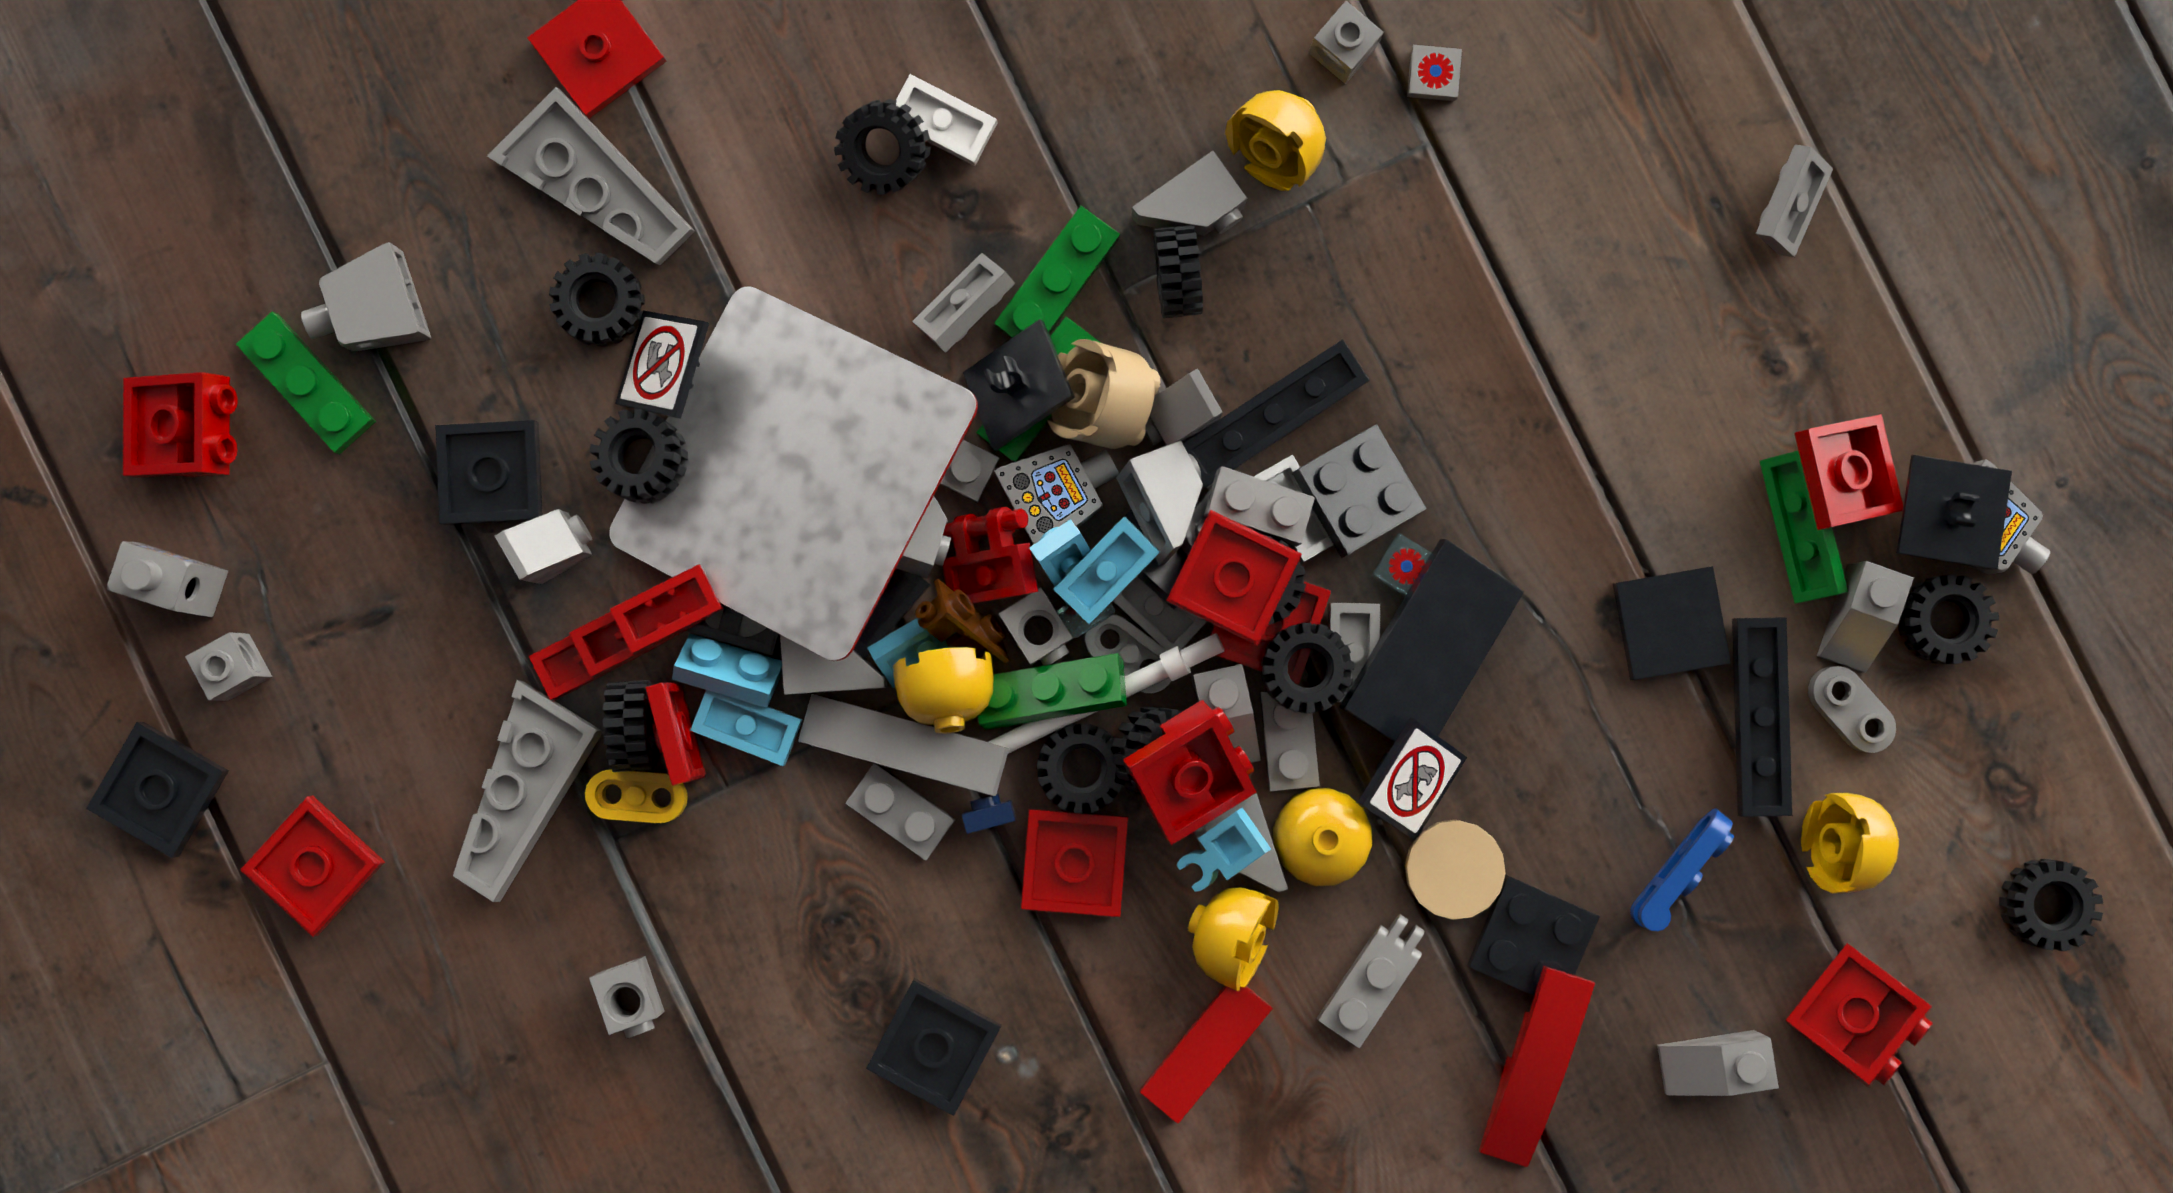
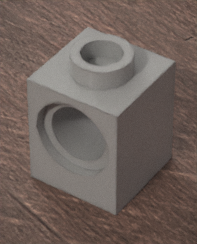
M1345 1L1314 37L1309 54L1346 84L1375 51L1384 32L1348 1Z
M1041 587L1038 589V592L1029 594L999 613L1030 665L1039 660L1043 666L1050 665L1069 653L1065 644L1073 638ZM1034 617H1044L1053 625V635L1043 645L1030 643L1024 634L1025 625Z
M229 632L185 656L209 701H229L272 677L250 634Z
M646 956L598 972L589 978L609 1035L623 1030L625 1037L630 1038L655 1028L652 1020L665 1012ZM622 987L632 988L638 993L640 1007L637 1012H628L619 1005L618 993Z

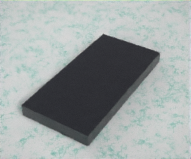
M1440 539L1339 707L1393 743L1397 740L1410 717L1439 736L1524 591L1449 540Z

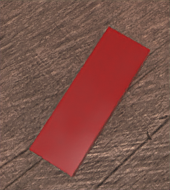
M1224 986L1139 1089L1140 1093L1179 1124L1272 1011V1006L1248 986L1245 988L1240 987V991Z

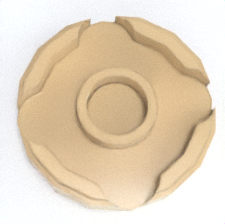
M1460 820L1437 822L1428 827L1410 845L1405 861L1407 885L1417 902L1434 915L1452 920L1470 918L1489 908L1500 894L1506 874L1503 853L1495 839L1478 825Z

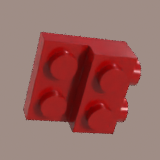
M196 372L123 378V476L141 478L229 475L230 463L236 459L238 451L237 443L233 436L230 435V414L236 410L238 404L237 393L230 385V377Z
M1882 414L1810 428L1794 433L1817 530L1903 511L1904 505Z
M1203 700L1161 724L1160 728L1164 735L1123 759L1160 830L1171 845L1257 793L1248 776L1254 772L1252 763L1240 746L1233 747L1228 737L1234 733L1232 724L1219 706L1212 710Z
M1848 943L1785 1020L1788 1025L1824 1051L1830 1059L1868 1088L1871 1087L1875 1080L1885 1085L1902 1064V1061L1895 1057L1906 1041L1916 1046L1933 1025V1022L1926 1018L1931 1011L1932 1005Z

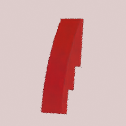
M698 564L610 608L611 612L569 632V636L530 655L529 658L549 699L555 701L649 652L716 614L723 608L702 565Z
M1543 966L1530 1012L1525 1011L1512 1057L1507 1056L1479 1148L1480 1153L1524 1167L1529 1166L1563 1082L1595 982Z

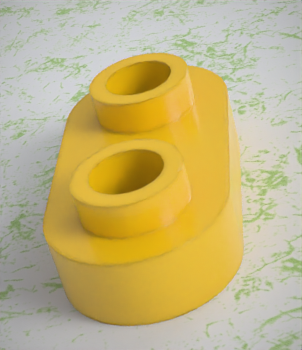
M612 769L604 770L595 774L589 780L585 790L587 806L596 816L609 820L665 823L676 819L684 811L688 797L683 783L671 785L668 773L647 771L612 772ZM611 784L617 785L622 792L621 799L617 803H612L606 798V789ZM660 788L668 790L671 794V801L666 807L659 806L655 801V793Z

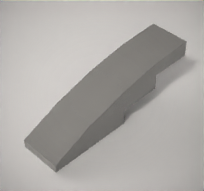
M811 694L798 742L992 796L997 794L1009 748L956 733H936L934 727L814 694Z

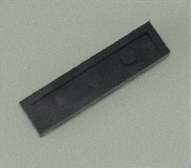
M1343 339L1183 443L1187 453L1191 454L1198 462L1203 489L1213 484L1216 471L1221 466L1235 470L1370 381Z
M1787 617L1732 619L1738 816H1793Z

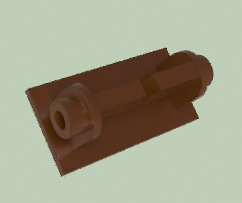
M936 579L934 584L938 596L930 602L923 601L915 611L919 626L939 641L943 642L946 640L948 648H975L976 658L982 659L986 651L990 653L991 658L994 654L1004 663L1009 661L1003 643L1006 634L998 620L991 614L984 616L975 609L971 600L961 590L953 591L939 579Z

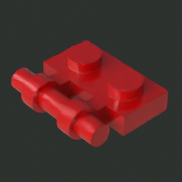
M999 507L989 510L985 516L977 517L974 514H965L955 517L951 523H946L943 535L951 538L950 543L954 542L956 556L945 558L943 563L946 586L953 591L959 589L964 592L972 604L1038 592L1032 553L1029 549L1030 542L1014 545L1012 536L1016 529H1022L1028 525L1027 512L1022 508L1011 510L1008 507ZM988 535L990 550L980 551L978 541L981 536Z

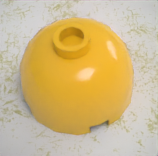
M1280 90L1256 94L1227 121L1225 130L1228 146L1233 155L1240 149L1243 156L1252 162L1247 164L1244 169L1266 186L1281 191H1289L1295 184H1298V187H1300L1308 180L1322 160L1326 143L1324 127L1314 106L1304 98Z
M975 648L928 650L918 653L919 663L906 667L904 657L893 665L894 684L900 705L906 714L918 723L934 725L936 733L947 734L964 730V722L980 715L989 705L993 694L994 676L990 653L986 651L982 659L976 658Z
M1309 788L1292 796L1281 809L1273 826V845L1281 865L1297 880L1313 886H1335L1353 878L1365 865L1372 847V828L1364 809L1350 795L1331 788Z
M1830 793L1825 795L1826 798L1823 801H1814L1809 806L1803 820L1801 847L1802 852H1807L1811 849V859L1814 867L1806 868L1810 877L1821 889L1832 894L1874 888L1891 874L1898 857L1899 838L1890 814L1881 804L1865 796L1852 793Z
M1242 887L1227 888L1216 894L1207 906L1199 904L1196 907L1189 922L1188 932L1195 934L1192 946L1197 964L1207 976L1236 991H1240V987L1245 988L1248 985L1268 945L1262 944L1266 934V927L1274 930L1279 909L1278 900L1261 892Z

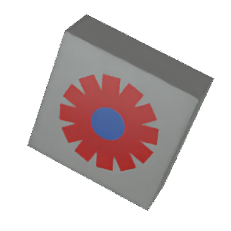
M1413 45L1410 56L1407 97L1456 101L1459 91L1462 49Z

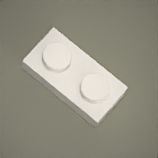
M911 74L896 99V106L901 107L906 104L912 108L909 114L913 118L917 115L922 118L924 122L919 127L921 131L928 130L930 138L927 142L973 166L978 162L998 124L996 118Z

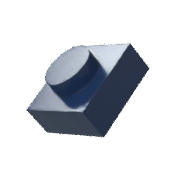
M999 793L996 796L989 795L970 801L972 810L962 814L967 834L1016 820L1012 800L1001 802Z

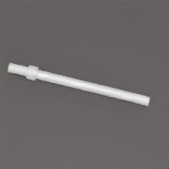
M1215 633L1184 649L1176 646L1161 653L1160 660L1125 676L1126 698L1167 678H1170L1171 681L1177 680L1191 673L1190 667L1224 652L1218 635ZM1095 712L1026 723L988 742L1009 748V754Z

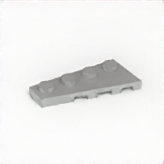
M557 87L487 155L496 163L515 173L526 182L553 197L564 206L583 216L658 265H661L695 232Z
M520 680L516 681L511 696L515 699L508 720H503L497 739L500 741V745L492 769H487L482 785L485 791L477 814L472 815L453 874L455 878L492 902H500L603 733L599 728L556 701L550 700L548 696Z

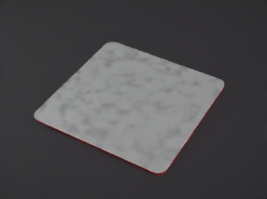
M743 287L737 290L730 298L699 357L700 366L696 367L692 380L694 386L689 390L681 419L668 416L666 420L678 429L676 432L682 435L686 444L681 445V448L688 451V460L680 461V465L687 468L685 475H675L673 480L679 483V486L674 491L666 487L664 491L667 497L661 500L651 497L652 503L643 504L637 500L634 503L624 499L611 524L610 539L614 546L671 577L701 564L720 603L828 660L840 661L847 658L856 646L976 416L978 409L977 399L970 390L761 290L754 287ZM652 446L638 474L645 472L651 466L655 457L654 446Z

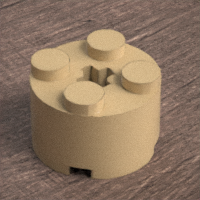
M1079 339L1071 343L1076 346L1068 354L1060 352L1058 357L1075 398L1052 413L1054 422L1048 421L1051 429L1061 437L1110 449L1139 444L1145 436V425L1152 410L1154 396L1160 387L1158 372L1155 369H1151L1146 360L1135 352L1088 339Z

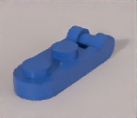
M1712 809L1700 819L1633 902L1630 908V915L1635 924L1651 931L1664 930L1671 921L1669 910L1671 905L1680 894L1685 897L1696 888L1703 877V873L1699 870L1711 856L1717 858L1731 844L1734 835L1729 831L1732 828L1733 822L1718 809Z

